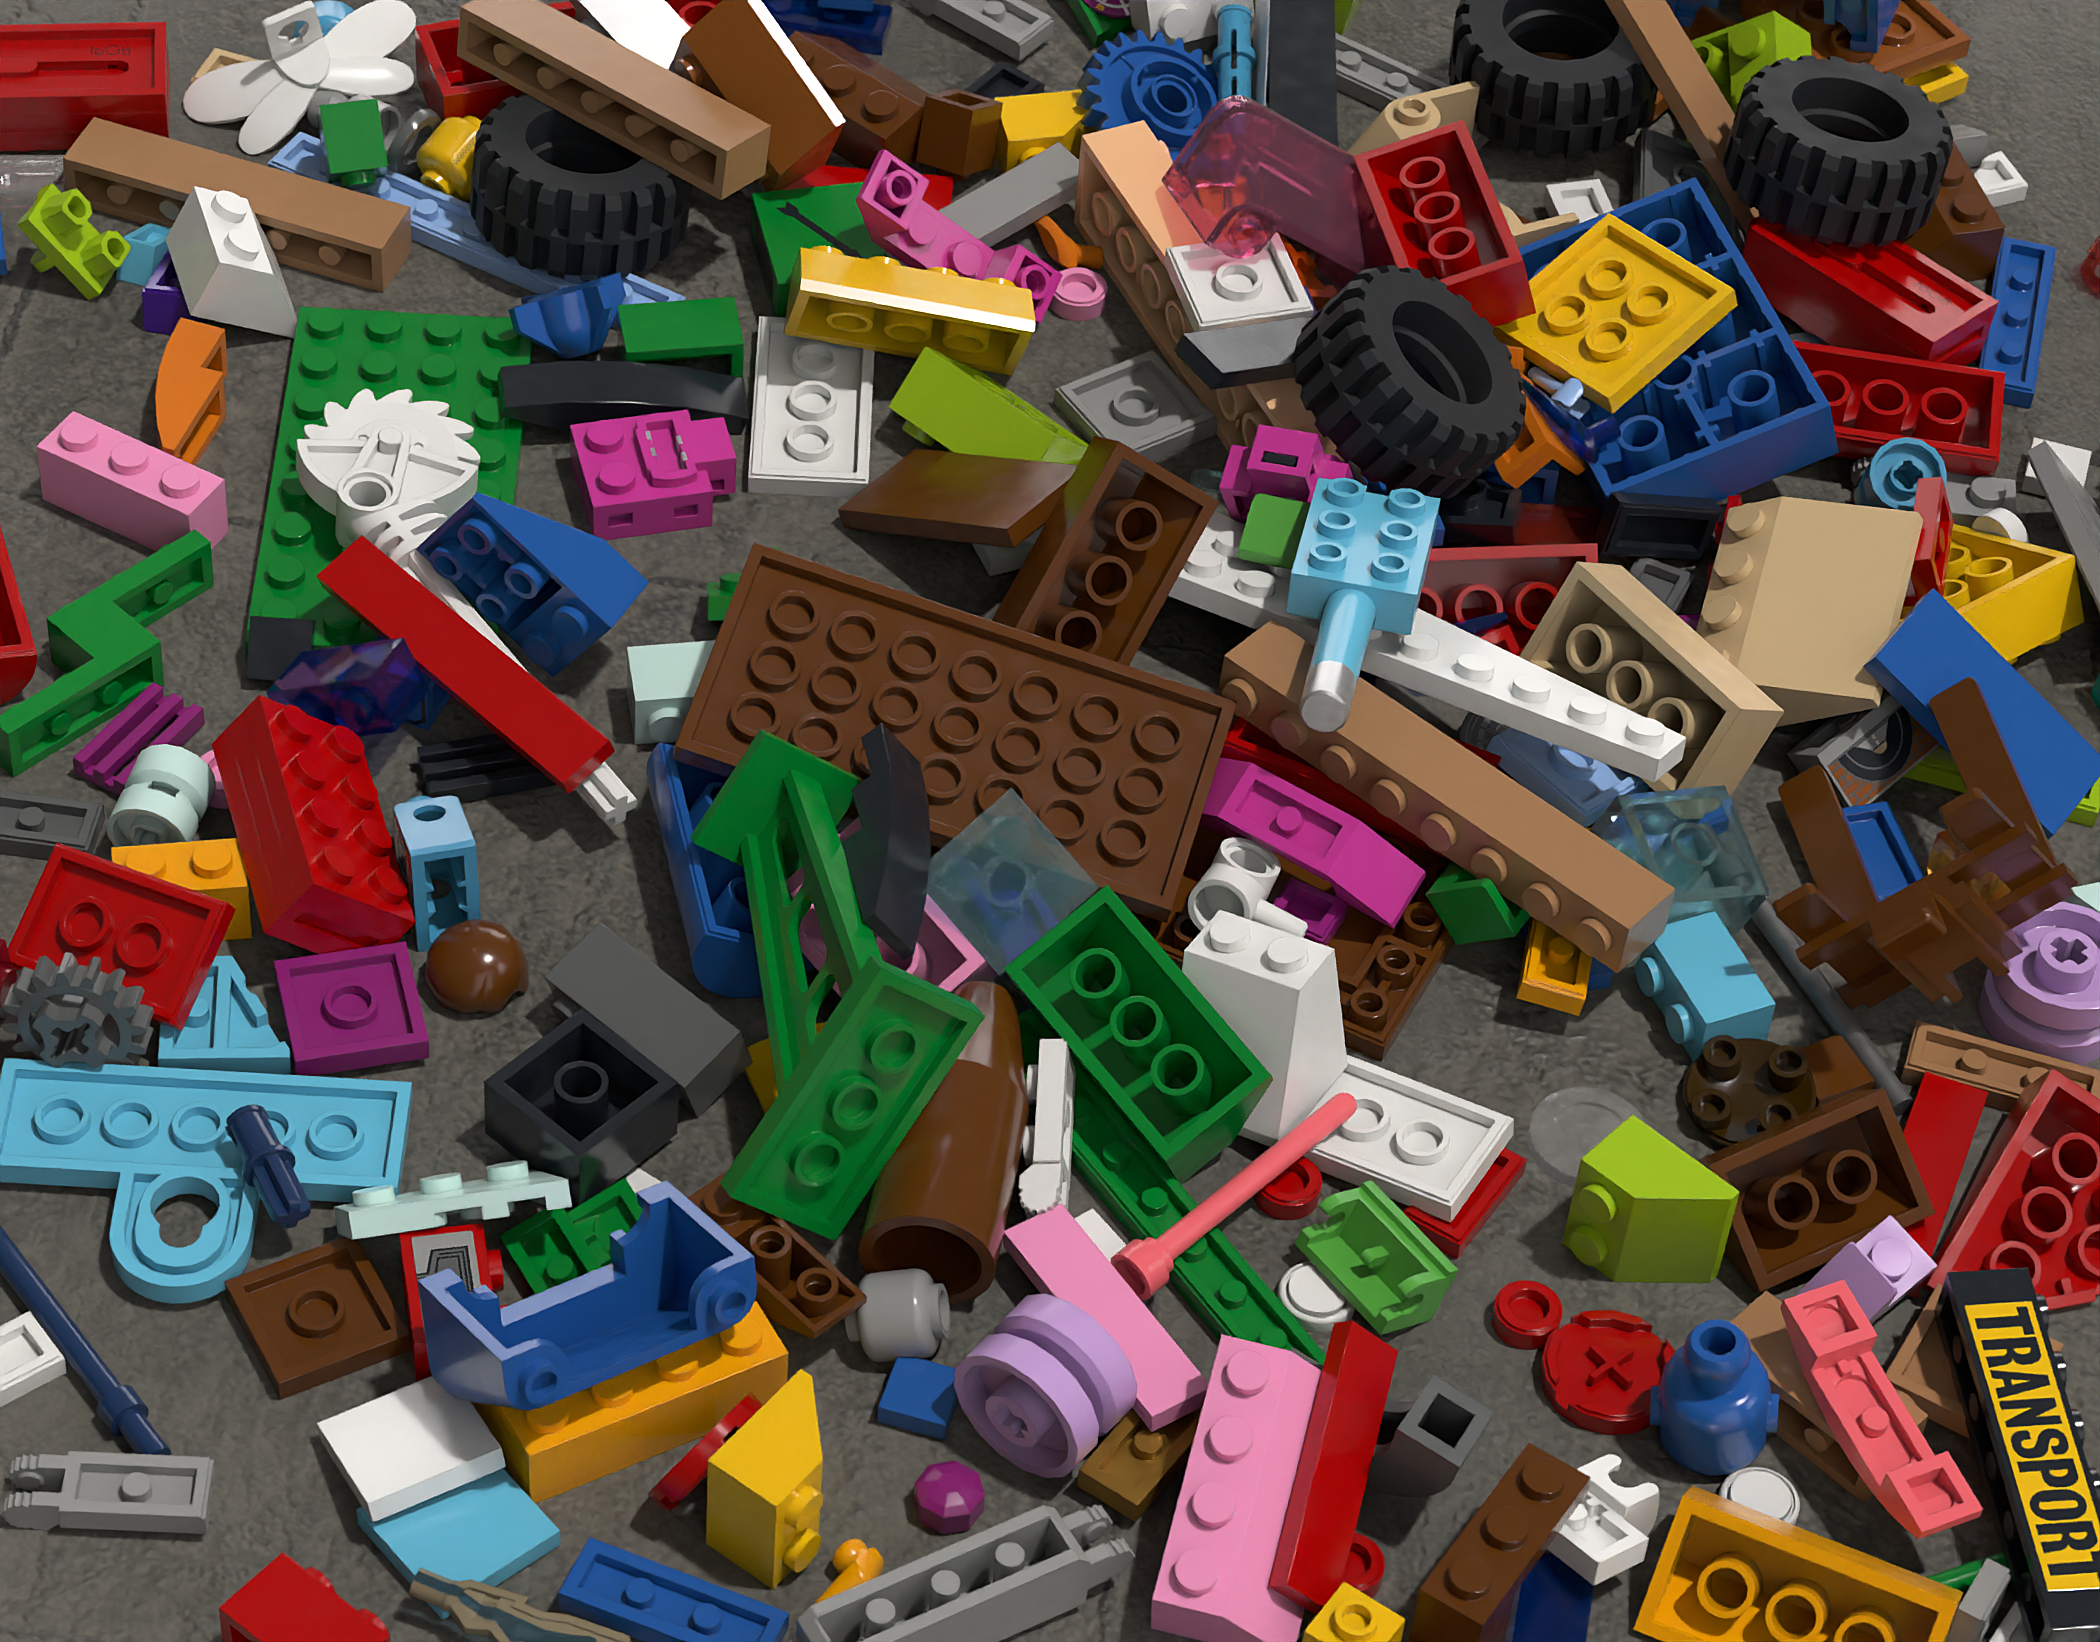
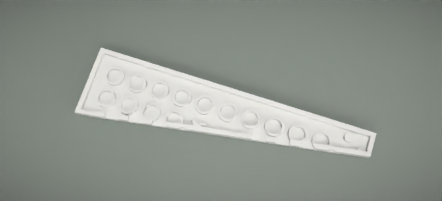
M1214 511L1168 596L1256 630L1271 619H1274L1315 647L1321 620L1286 613L1292 570L1241 560L1237 557L1245 525ZM1044 525L1024 541L1034 544ZM1417 608L1411 635L1374 630L1373 622L1361 670L1652 782H1656L1683 758L1687 737L1666 728L1659 721L1643 717Z

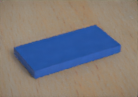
M1934 588L1921 597L1863 666L1950 754L1949 747L1930 706V699L1961 680L1972 677L1982 690L2047 839L2055 835L2100 777V754Z

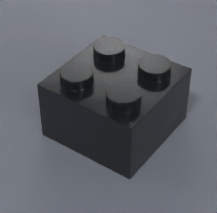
M582 1008L484 1081L485 1133L519 1161H527L529 1169L568 1179L571 1202L579 1206L607 1189L677 1134L678 1082Z

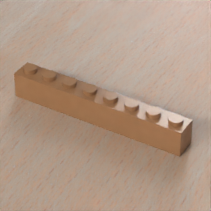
M1271 619L1224 655L1217 695L1237 702L1234 711L1235 715L1253 724L1275 739L1282 747L1294 752L1326 774L1333 782L1342 785L1373 806L1380 814L1401 825L1423 840L1430 848L1442 853L1477 879H1490L1500 894L1527 911L1534 919L1543 922L1571 941L1585 954L1594 957L1616 973H1619L1664 933L1676 890L1674 887L1361 677L1358 678L1348 720L1342 728L1329 733L1318 732L1309 728L1300 717L1299 705L1314 646L1274 619Z

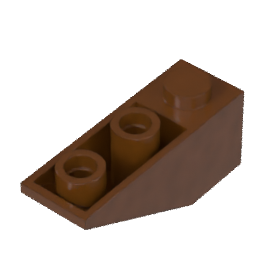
M727 1171L687 1197L754 1256L757 1281L755 1301H757L768 1320L815 1339L866 1303L867 1296L785 1221L730 1197L720 1184Z

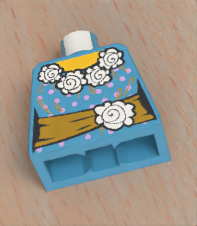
M451 795L436 798L416 796L405 803L397 804L393 808L396 859L402 879L407 886V895L416 922L411 928L418 952L429 951L434 940L452 925L471 919H481L476 843L458 797ZM432 879H440L447 882L451 887L450 893L444 898L432 899L431 892L435 891Z

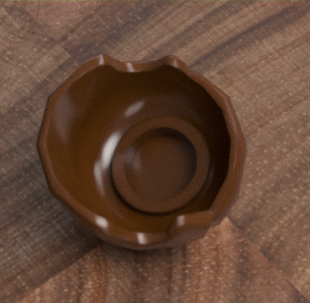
M471 919L452 925L434 940L426 957L425 982L430 992L444 1008L463 1014L474 1013L480 1010L499 1013L502 1012L507 1000L516 991L527 992L529 987L528 962L521 944L503 925L482 919Z

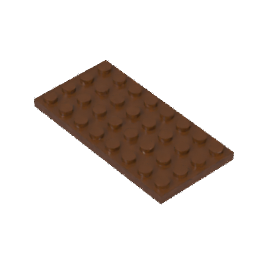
M754 542L676 741L672 759L729 778L759 730L762 729L860 777L864 781L872 773L861 737L880 723H883L920 762L929 802L931 845L1089 898L1105 885H1108L1130 911L1167 923L1237 702ZM855 801L852 802L844 814L845 817L854 820L859 817Z

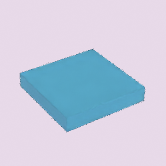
M503 1468L373 1523L363 1507L356 1510L357 1525L411 1585L413 1580L417 1582L418 1570L423 1568L452 1581L471 1579L495 1587L560 1546V1530ZM459 1599L465 1606L470 1603L466 1599ZM428 1603L442 1620L450 1616L449 1612L442 1611V1608Z

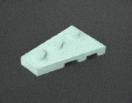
M521 1160L486 1167L487 1178L463 1183L460 1173L425 1177L419 1180L420 1191L399 1195L394 1194L393 1185L360 1189L352 1192L353 1203L334 1206L337 1232L353 1240L438 1227L447 1224V1215L460 1213V1218L465 1220L479 1218L486 1220L510 1216V1212L515 1210L514 1202L523 1200L546 1205L547 1210L572 1207L568 1179L534 1169L528 1170L527 1161Z

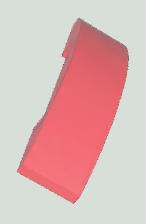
M1843 1279L1784 1299L1780 1307L1795 1354L1813 1396L1849 1461L1886 1510L1917 1539L1980 1517L1983 1508L1948 1451L1934 1455L1873 1354L1872 1348L1878 1335L1845 1280Z

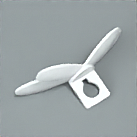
M377 0L347 15L323 37L313 2H303L262 21L263 31L272 60L232 64L202 75L185 92L183 99L184 109L191 119L205 124H222L247 119L239 134V145L249 155H261L275 148L293 131L307 111L318 88L327 91H337L347 96L365 94L373 98L392 97L406 92L414 81L412 70L406 64L397 60L387 59V57L397 51L412 35L416 26L415 14L406 3L400 0ZM295 21H306L305 25L299 30L300 36L288 40L287 36L278 35L286 25Z

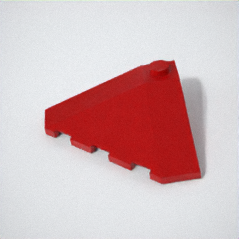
M2054 1068L2023 1089L1995 1137L1935 1260L1937 1267L1927 1277L1923 1288L1933 1293L1938 1283L1944 1284L1947 1272L2028 1267L2035 1293L2044 1296L2048 1312L2090 1304L2096 1301V1295H2100L2099 1098Z

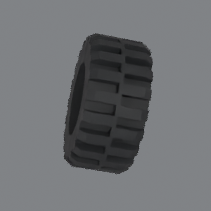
M1460 0L1453 25L1448 73L1450 77L1449 86L1474 81L1480 86L1474 123L1477 122V130L1489 140L1493 141L1495 138L1503 141L1505 148L1518 153L1521 149L1534 151V157L1550 158V154H1564L1565 159L1578 158L1583 155L1584 151L1592 150L1594 154L1608 150L1613 146L1614 140L1618 143L1623 142L1634 134L1637 128L1643 125L1651 115L1653 104L1657 99L1658 88L1605 0ZM1555 52L1571 55L1579 59L1552 60L1532 53Z
M1815 55L1800 56L1796 61L1784 58L1777 60L1771 66L1766 65L1744 85L1724 151L1723 164L1732 190L1737 191L1739 199L1748 208H1756L1759 217L1770 224L1777 222L1785 226V231L1799 237L1801 234L1816 238V242L1832 245L1834 241L1845 243L1847 247L1862 248L1866 243H1872L1875 247L1885 246L1894 240L1900 242L1908 238L1930 219L1953 150V135L1949 122L1945 119L1944 113L1938 104L1928 101L1927 94L1917 86L1910 87L1903 83L1902 77L1891 72L1885 74L1874 70L1875 66L1863 62H1859V65L1845 62L1844 58L1829 56L1827 60L1817 59Z
M524 92L519 98L510 96L503 100L480 123V129L476 132L470 212L475 220L476 227L486 241L491 242L495 250L504 257L514 256L519 265L530 270L538 267L547 270L548 275L564 278L565 274L580 276V280H596L598 276H607L614 273H620L621 278L627 277L632 270L636 269L641 273L653 268L659 260H665L684 239L687 231L692 184Z
M1397 265L1378 266L1373 269H1365L1356 274L1303 326L1301 334L1297 337L1294 352L1295 382L1302 385L1300 398L1305 409L1311 410L1316 418L1314 425L1323 438L1328 436L1337 447L1335 452L1346 463L1352 461L1359 467L1362 476L1372 483L1379 481L1385 484L1386 491L1389 492L1400 488L1416 490L1424 496L1440 498V500L1448 499L1467 488L1513 446L1514 442L1520 437L1526 412V395L1521 393L1523 381L1519 370L1514 369L1510 362L1512 355L1505 343H1499L1492 333L1495 329L1485 317L1481 319L1470 308L1472 306L1470 302L1460 294L1455 296L1449 292L1447 285L1435 277L1426 279L1422 277L1419 270L1409 267L1398 269Z

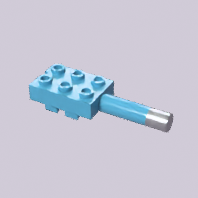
M1318 477L1291 572L1286 613H1289V615L1321 620L1299 705L1300 717L1309 728L1318 732L1329 733L1339 730L1346 724L1373 622L1374 630L1411 635L1435 537L1440 498L1424 496L1422 493L1408 488L1391 490L1389 496L1366 492L1367 486L1354 479L1335 478L1331 480Z

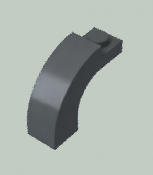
M1293 1347L1290 1349V1351L1322 1371L1323 1365ZM1435 1375L1431 1376L1415 1401L1398 1402L1387 1399L1365 1488L1402 1497H1426L1444 1491L1451 1485L1488 1427L1495 1412Z

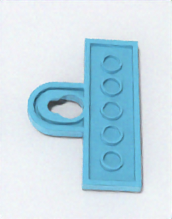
M4 1058L0 1077V1182L117 1189L110 1226V1246L113 1265L121 1280L136 1293L154 1301L164 1303L196 1302L210 1298L225 1290L224 1281L240 1276L243 1273L252 1251L260 1195L257 1189L248 1186L242 1177L241 1169L244 1163L232 1139L225 1130V1126H228L226 1120L230 1114L246 1105L257 1104L263 1106L269 1115V1121L281 1145L289 1147L295 1156L296 1165L293 1170L308 1200L353 1203L352 1192L385 1185H393L394 1194L399 1195L413 1103L412 1082L102 1064L97 1068H93L89 1064L82 1062H64L57 1068L45 1060ZM192 1193L205 1196L216 1204L218 1211L215 1217L202 1226L199 1239L193 1244L176 1248L167 1245L161 1240L160 1224L153 1215L156 1208L166 1199L179 1194Z

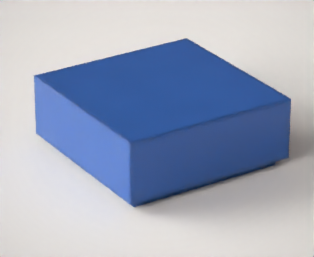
M897 1356L878 1406L877 1422L945 1440L959 1402L954 1388L955 1368L915 1357Z

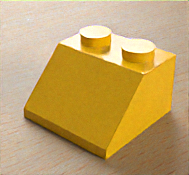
M800 1369L708 1459L706 1544L772 1590L792 1570L795 1572L804 1570L816 1556L822 1541L819 1535L820 1509L824 1501V1495L821 1493L823 1457L813 1379L804 1370Z

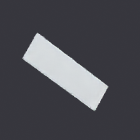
M1270 0L1255 1L1253 49H1255L1257 54V65L1252 72L1251 142L1253 144V153L1248 158L1247 182L1257 161L1258 137L1261 138V148L1264 143ZM1257 103H1259V106H1260L1258 124H1257Z

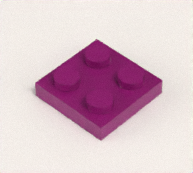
M406 941L274 961L275 981L295 1075L315 1076L430 1058L429 1038Z

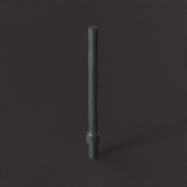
M1709 822L1699 827L1695 832V839L1716 867L1714 877L1729 897L1738 898L1834 1035L1841 1034L1874 1078L1873 1089L1885 1088L1896 1117L1907 1113L1913 1107L1914 1100L1819 967L1810 971L1798 960L1795 949L1803 945L1794 932L1776 916L1771 900L1758 884L1760 874L1745 854L1736 853L1714 822Z

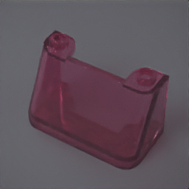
M1236 95L1220 100L1206 115L1161 179L1203 242L1226 256L1236 259L1249 258L1259 253L1268 244L1276 231H1279L1318 252V255L1313 260L1317 264L1316 267L1321 273L1333 278L1340 289L1356 274L1365 269L1395 265L1356 168L1353 155L1248 97Z

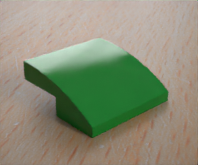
M623 1178L569 1212H566L564 1208L547 1210L546 1207L500 1235V1238L534 1293L538 1294L611 1264L609 1234L620 1229L627 1234L637 1223L642 1208L637 1204V1195L626 1178Z

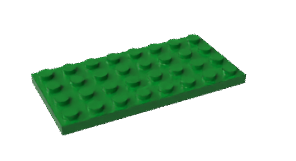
M299 307L245 636L246 659L248 655L250 616L316 621L313 662L355 665L361 648L365 644L372 645L378 636L369 626L323 589L316 577L345 548L339 544L335 536L336 516L318 505L308 495L299 480L296 470V439H305V425L314 424L325 427L324 408L326 403L330 401L336 402L344 409H348L354 396L363 389L372 391L376 401L392 392L409 389L412 392L411 403L421 401L447 403L449 411L446 417L465 422L474 429L473 437L465 442L476 449L480 455L476 492L515 506L525 421L501 415L497 374L503 366L532 364L534 342L515 333L511 318L392 312L386 310L334 309L330 307ZM458 589L500 639L501 629L494 622L486 619L479 612L477 606Z

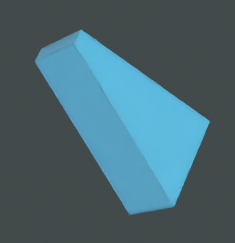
M148 223L125 235L123 238L130 244V252L117 269L116 280L145 287L168 250L165 239L171 228Z

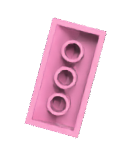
M1221 1335L1152 1598L1151 1629L1203 1642H1297L1305 1608L1268 1586L1322 1371L1292 1351Z

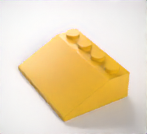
M1953 524L1943 598L2010 665L2017 661L2018 656L2037 646L2056 642L2061 638L2063 632L2084 622L2074 555ZM1914 606L1902 608L1899 623Z

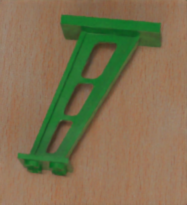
M760 729L690 836L694 844L744 867L778 1096L720 1184L728 1195L736 1200L835 1241L876 1181L887 1161L894 1154L985 1018V1015L974 1003L882 960L872 929L863 921L844 849L836 830L840 820L854 801L851 789L862 782L861 778ZM802 867L804 881L792 900L788 879ZM814 904L826 944L827 956L822 969L808 988L799 941V928L805 914L811 905ZM837 982L842 999L817 1035L816 1017L819 1007Z

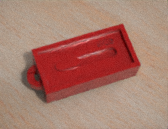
M166 22L0 25V151L68 150L93 117L170 138V64Z
M1759 216L1753 220L1751 219L1742 257L1772 308L1798 323L1804 331L1820 337L1834 347L1966 366L1980 357L1999 301L1910 246L1898 240H1894L1889 245L1875 247L1872 243H1866L1862 248L1847 247L1845 243L1834 241L1832 245L1816 242V238L1801 234L1799 237L1785 231V226L1777 222L1770 224Z
M258 695L212 743V748L264 934L318 954L396 943L416 922L408 899L407 886L402 879L392 846L393 840L387 830L380 807L378 791L373 784L366 761L362 741L358 735L345 726H334L307 715L303 710L294 705H283Z

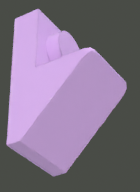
M1890 1215L1855 1244L1850 1241L1796 1295L1844 1279L1869 1322L1873 1324L1930 1276L1937 1267V1264Z

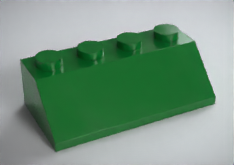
M1105 885L1004 967L1005 972L1020 995L1057 1039H1064V1042H1067L1072 1057L1180 1184L1185 1182L1234 1141L1274 1080L1272 1075L1108 885Z

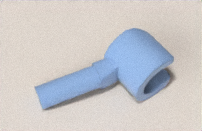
M1533 367L1529 370L1528 378L1551 394L1552 397L1548 400L1547 406L1553 417L1566 426H1573L1590 409L1588 401L1580 398L1584 389L1577 378H1569L1563 383L1557 381L1538 367Z

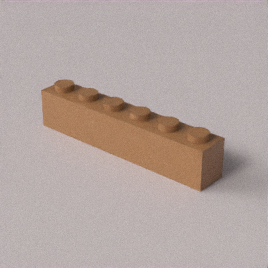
M472 0L461 6L457 56L720 200L765 175L771 131L770 124L539 0Z
M93 117L63 157L66 191L77 188L91 203V209L145 225L154 223L172 228L194 186L217 192L222 190L230 191L248 200L278 263L381 293L385 292L412 251L411 213L409 206Z

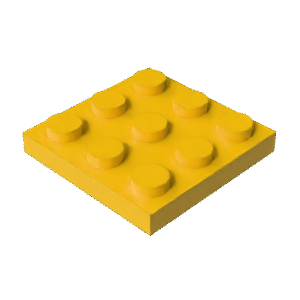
M1608 213L1529 281L1536 313L1513 320L1507 324L1493 327L1495 330L1492 333L1499 342L1505 343V345L1522 347L1524 358L1563 383L1569 378H1577L1584 389L1582 395L1613 414L1738 304L1735 290Z

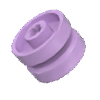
M2059 902L2012 929L2016 934L2023 953L2006 961L2010 972L2004 976H1996L1988 968L1978 1008L1984 1028L1996 1042L2083 1066L2100 1058V913L2091 908Z
M1048 1294L1026 1296L995 1327L994 1334L987 1335L955 1368L954 1388L961 1408L975 1430L998 1454L1022 1470L1044 1478L1065 1477L1097 1445L1098 1437H1103L1135 1405L1138 1388L1131 1363L1116 1340L1091 1315L1069 1301Z

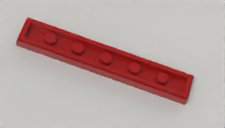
M363 535L316 576L323 589L568 795L615 752L607 737Z

